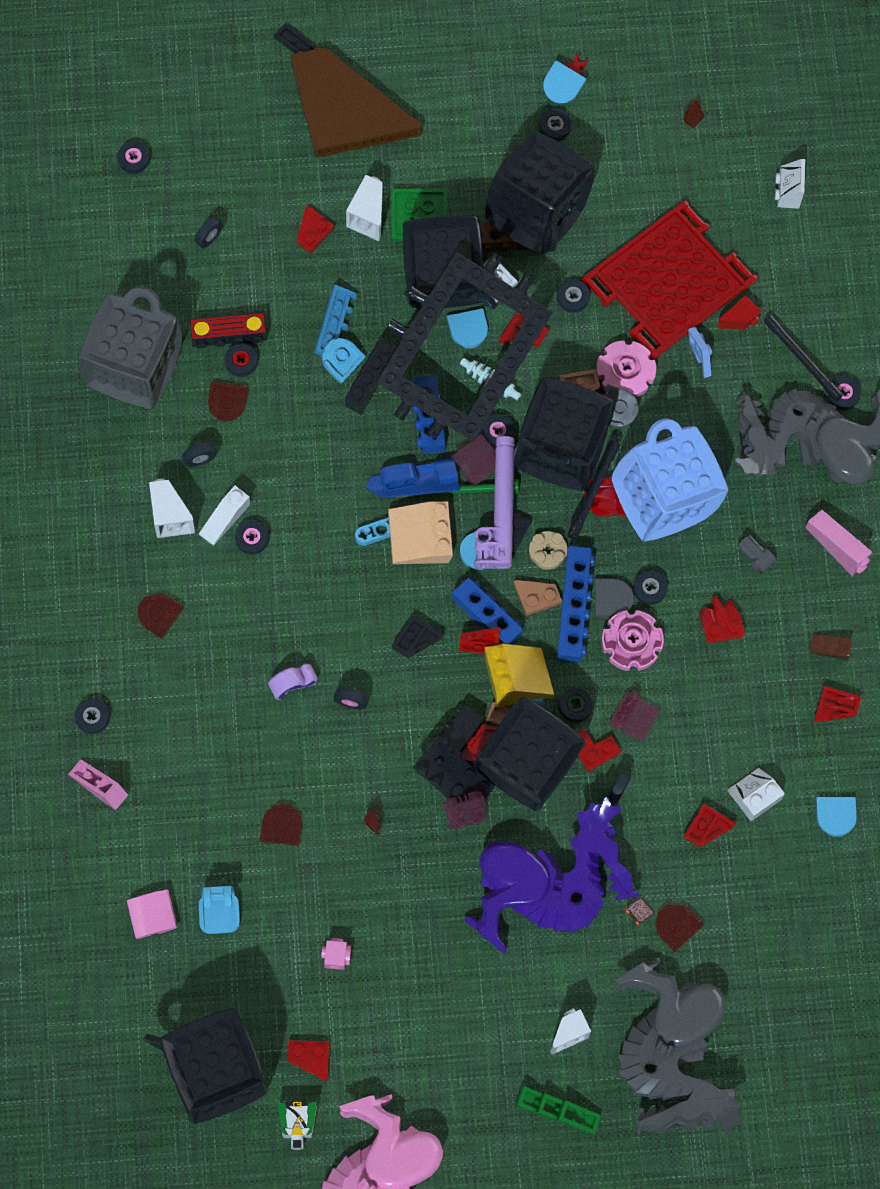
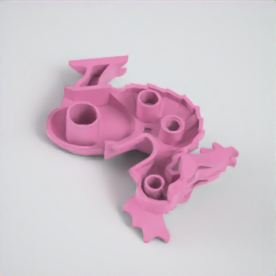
M391 1094L376 1100L374 1095L341 1105L339 1108L342 1117H357L376 1128L378 1135L372 1145L362 1151L358 1150L349 1158L345 1156L337 1168H333L327 1181H323L322 1189H410L409 1187L431 1177L438 1169L443 1158L441 1143L435 1135L429 1132H421L413 1126H410L407 1131L400 1132V1117L386 1112L382 1108L392 1100Z

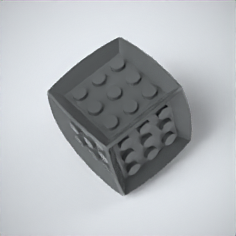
M135 287L125 296L112 293L107 294L88 328L79 354V370L85 384L117 400L153 409L170 380L182 344L180 325L175 316L161 309L159 297L147 287ZM138 297L146 298L150 302V310L133 304L134 300Z

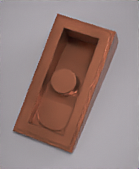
M813 634L809 653L847 661L850 656L852 639Z

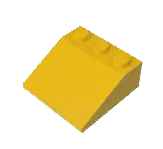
M510 644L485 647V662L497 707L516 704L519 697H525L529 700L554 697L542 648Z

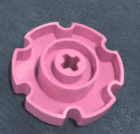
M624 340L614 342L605 348V356L600 355L596 366L598 379L603 380L602 388L605 391L609 384L628 390L635 397H639L647 392V384H653L656 362L649 359L651 352L640 343L633 341L631 345H627Z
M626 610L610 618L607 624L610 628L603 630L601 638L603 652L611 654L609 661L617 668L629 671L630 667L633 666L638 671H641L653 665L658 657L655 653L662 651L664 643L662 629L654 627L656 620L649 614L638 610L633 615H630Z

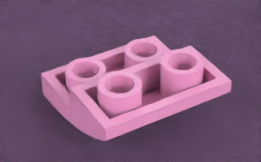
M169 890L157 891L127 900L136 939L178 928Z

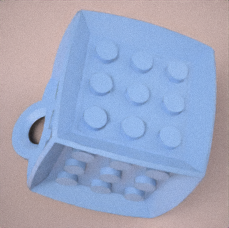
M668 418L658 420L651 426L647 433L646 441L633 447L621 458L611 478L625 514L638 536L644 542L677 533L705 520L720 507L728 492L720 466L699 429L695 426L681 428L677 422ZM669 429L672 432L671 437L656 441L657 435L661 430Z

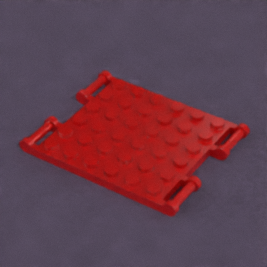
M686 200L602 262L581 280L600 298L605 308L611 305L614 300H617L638 322V325L629 334L651 352L650 357L653 360L658 359L661 354L689 334L688 329L698 327L759 280L738 259V255L735 252L724 259L704 238L702 234L710 229V225L707 222H703L689 207L690 204ZM681 212H685L698 228L696 229ZM731 263L746 277V281L731 267ZM595 277L611 293L609 296H607L600 289V287L593 281ZM645 330L659 347L655 349L641 331Z

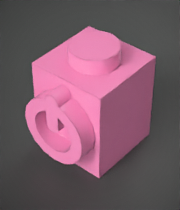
M332 938L331 941H327L326 946H322L321 958H325L324 967L344 970L345 965L350 964L351 946H347V942H343V939Z

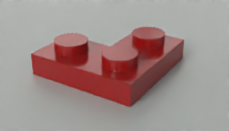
M585 729L578 732L586 741V747L581 750L578 758L587 773L621 754V750L612 736L594 745Z

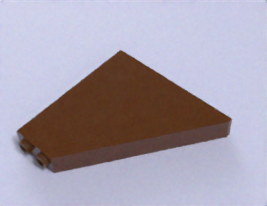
M314 48L311 51L296 52L290 55L291 67L315 158L421 136V124L327 48Z

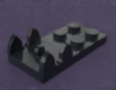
M435 737L412 768L468 817H473L495 786L462 759L463 755L461 752L451 749L447 740Z

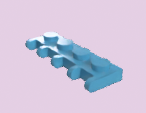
M338 285L332 287L313 353L321 355L324 346L329 341L339 338L341 329L348 330V325L343 323L346 313L352 314L353 308L349 307L348 303L350 298H357V293Z

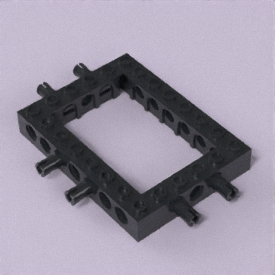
M454 252L429 294L427 293L426 295L413 285L410 290L416 293V295L408 291L406 296L421 304L411 324L405 327L392 318L390 323L395 325L396 328L390 324L386 328L399 335L401 340L376 379V383L402 398L400 406L393 414L397 418L399 417L400 420L404 421L411 407L414 406L432 416L435 421L425 435L435 441L443 427L448 426L474 442L553 311L527 296L526 292L535 280L528 273H524L517 287H512L495 276L494 272L503 258L497 257V254L492 252L484 267H480L461 254ZM462 278L527 318L520 325V330L514 340L510 341V346L505 355L500 357V363L497 368L489 375L490 379L483 389L481 388L478 399L474 405L470 406L468 415L463 414L460 410L455 409L442 399L437 398L411 380L403 377Z

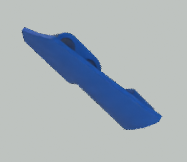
M453 458L415 466L413 463L388 466L380 470V475L371 477L366 485L368 490L380 498L460 491Z

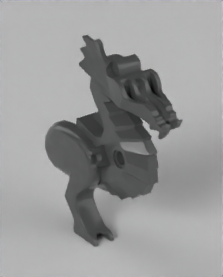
M793 389L789 393L784 392L778 399H774L772 408L768 412L769 422L767 423L768 431L766 433L761 424L762 421L758 418L764 415L757 408L761 403L750 400L748 395H741V399H738L736 404L740 406V409L738 410L737 422L743 439L738 447L740 457L736 458L734 462L742 468L745 476L753 474L758 478L762 475L772 477L775 473V467L785 466V447L787 441L796 440L799 444L802 464L813 468L818 461L823 460L827 466L828 476L837 483L845 482L851 485H862L873 477L875 470L874 462L877 457L871 453V449L880 448V391L871 400L873 415L868 426L845 419L836 410V406L826 402L822 397L811 394V391H797Z
M659 957L648 965L645 962L639 964L616 979L617 985H615V988L617 990H625L632 987L647 990L656 994L659 1002L658 1006L647 1017H643L636 1027L632 1026L628 1039L624 1040L622 1055H619L621 1067L619 1075L626 1081V1086L635 1091L637 1096L648 1097L649 1100L662 1098L663 1100L676 1099L677 1102L681 1103L667 1110L663 1106L659 1112L656 1111L655 1105H652L646 1114L643 1108H640L639 1123L637 1124L638 1135H641L642 1131L663 1133L673 1127H679L685 1131H693L698 1125L705 1130H711L713 1125L719 1121L724 1131L729 1133L734 1124L742 1122V1117L738 1114L740 1104L734 1098L735 1090H719L713 1085L712 1079L701 1080L686 1076L678 1069V1066L703 1061L704 1053L708 1052V1044L704 1038L721 1024L726 1010L725 996L719 988L708 983L695 985L686 982L684 988L682 987L678 990L675 976L659 974L654 971L660 964ZM652 1066L656 1071L649 1073L645 1069Z

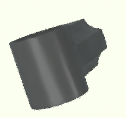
M751 535L744 538L738 545V548L751 561L753 568L760 574L776 562L774 555L769 550L763 549Z

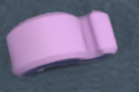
M303 664L299 668L292 667L277 673L270 679L268 685L274 698L281 700L287 695L288 691L309 687L315 684L318 678L311 664Z

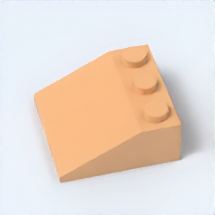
M426 502L388 510L392 564L450 562L453 553L448 502Z

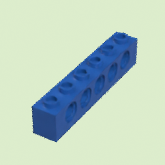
M568 546L557 653L558 661L580 663L581 657H585L586 645H582L583 638H587L588 627H584V621L588 620L589 609H586V602H590L591 591L587 590L588 584H592L593 573H589V568L594 564V555H591V548ZM580 565L584 568V570L577 571L575 569V566ZM579 583L583 588L576 589L573 585ZM577 601L581 606L574 607L571 603ZM575 619L579 624L574 626L569 621ZM575 638L578 642L571 644L568 642V639Z

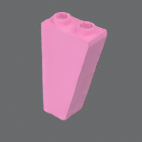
M821 510L808 521L805 528L851 576L856 573L861 574L867 568V564L871 561L869 558L872 551L827 513Z

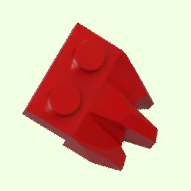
M612 477L604 478L590 511L597 516L611 517L612 515L627 517L615 491Z
M715 596L711 600L712 608L702 606L699 619L701 628L704 631L706 644L745 637L741 616L731 600L722 606L718 597Z

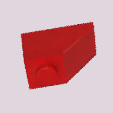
M745 296L719 319L717 326L720 329L746 330L750 326L754 327L760 321L761 310Z

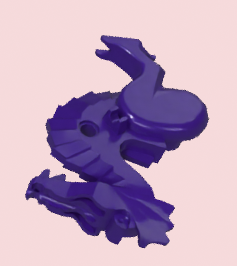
M604 798L601 804L591 803L587 811L578 812L581 829L578 836L569 839L576 855V865L569 873L562 872L552 852L544 853L540 849L534 855L526 848L510 841H498L489 844L479 858V865L483 873L481 887L488 888L492 892L481 897L483 906L481 920L478 921L472 917H466L464 920L503 954L506 953V946L500 939L499 921L502 911L507 908H512L525 916L527 920L537 923L538 928L554 929L555 932L570 930L571 933L584 927L588 929L593 919H597L600 909L604 908L602 898L604 892L599 883L601 878L597 870L599 868L598 857L600 856L612 872L608 876V880L615 882L609 886V889L619 893L615 900H623L629 897L638 898L639 893L633 891L634 884H632L630 872L619 863L620 851L614 842L616 833L609 823L615 815L622 811V808L620 806H612L609 799ZM575 893L582 895L580 903L572 902V896Z

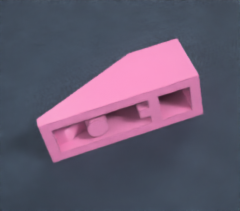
M81 759L68 773L75 781L115 810L128 796L116 781Z

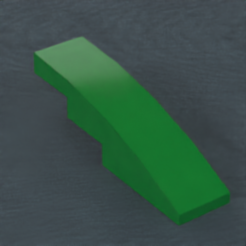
M521 1086L515 1106L593 1135H595L601 1115L566 1100L562 1101L525 1086Z

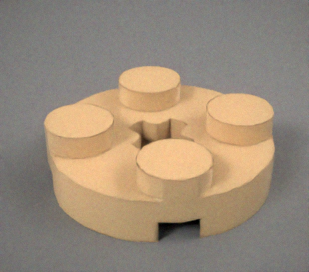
M545 531L536 534L529 546L530 559L541 569L551 570L557 568L567 555L566 542L561 534ZM547 546L553 549L549 555L546 551H543Z

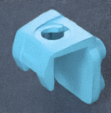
M233 886L202 888V898L199 900V923L201 930L206 934L231 933L238 929L240 924L239 901L235 896Z

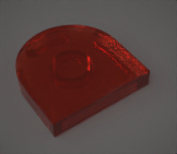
M211 382L208 397V407L211 414L221 421H232L240 417L246 407L249 388Z
M163 594L147 596L138 606V619L145 629L162 639L184 607Z
M279 804L269 809L263 817L260 842L299 846L302 828L299 813L292 806L286 804Z
M668 905L659 912L655 923L659 937L674 952L704 926L688 908L682 905Z

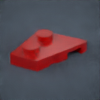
M500 628L461 633L459 651L485 654V647L498 645Z
M824 686L814 722L856 717L861 697Z
M289 1040L288 1062L302 1068L309 1074L317 1076L324 1082H328L329 1041Z

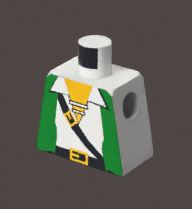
M278 1102L283 1138H291V1149H303V1138H312L317 1102Z

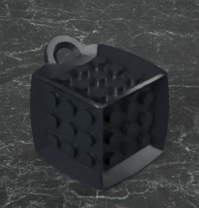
M534 131L513 149L497 170L487 194L485 219L505 235L540 254L555 251L557 243L570 230L586 205L593 184L594 167L567 146Z
M436 216L409 220L403 223L405 279L407 291L416 295V293L410 290L412 285L426 295L427 293L429 294L454 252L461 254L480 267L483 266L480 220L476 216ZM462 278L444 308L468 306L483 302L494 310L498 304L489 294ZM407 297V302L412 308L421 307L420 303Z
M542 377L528 407L514 451L515 467L548 483L573 490L585 491L599 461L607 431L614 415L613 400L574 383Z
M519 697L516 704L497 726L479 757L473 762V767L500 790L528 808L538 812L541 811L542 805L565 777L581 750L586 747V741L552 713L525 697Z
M229 1008L196 1019L165 1034L161 1038L145 1034L143 1040L164 1053L170 1074L188 1114L189 1122L192 1124L208 1121L233 1112L265 1096L269 1091V1086L264 1080L255 1048L236 1008Z

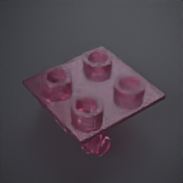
M482 434L474 442H470L452 456L467 475L466 480L469 483H473L474 486L495 472L496 452Z
M626 692L609 725L644 742L661 709L638 698L639 694L636 692H632V694Z
M471 792L467 796L463 794L465 802H462L460 796H458L459 803L456 797L446 799V802H443L447 813L449 830L459 829L473 823H480L487 819L485 800L481 792Z

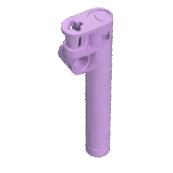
M509 436L496 438L494 527H482L475 532L477 561L474 562V567L507 569L512 567L515 439ZM484 535L489 537L486 541L479 540Z

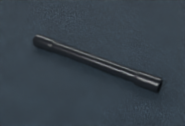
M768 316L764 321L767 327L780 338L835 402L841 399L843 393L807 356L774 316Z
M611 440L609 442L602 462L577 516L569 528L567 537L571 540H577L611 462L619 450L620 444L616 441Z

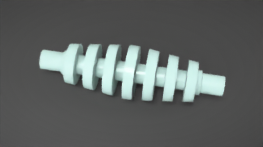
M463 358L460 364L467 369L466 373L470 375L473 372L472 378L476 380L479 377L478 383L480 384L485 381L483 386L485 387L490 379L489 373L491 368L487 366L484 369V364L480 363L477 366L478 361L473 360L470 362ZM510 384L504 391L503 397H512L518 401L522 394L515 391V385Z

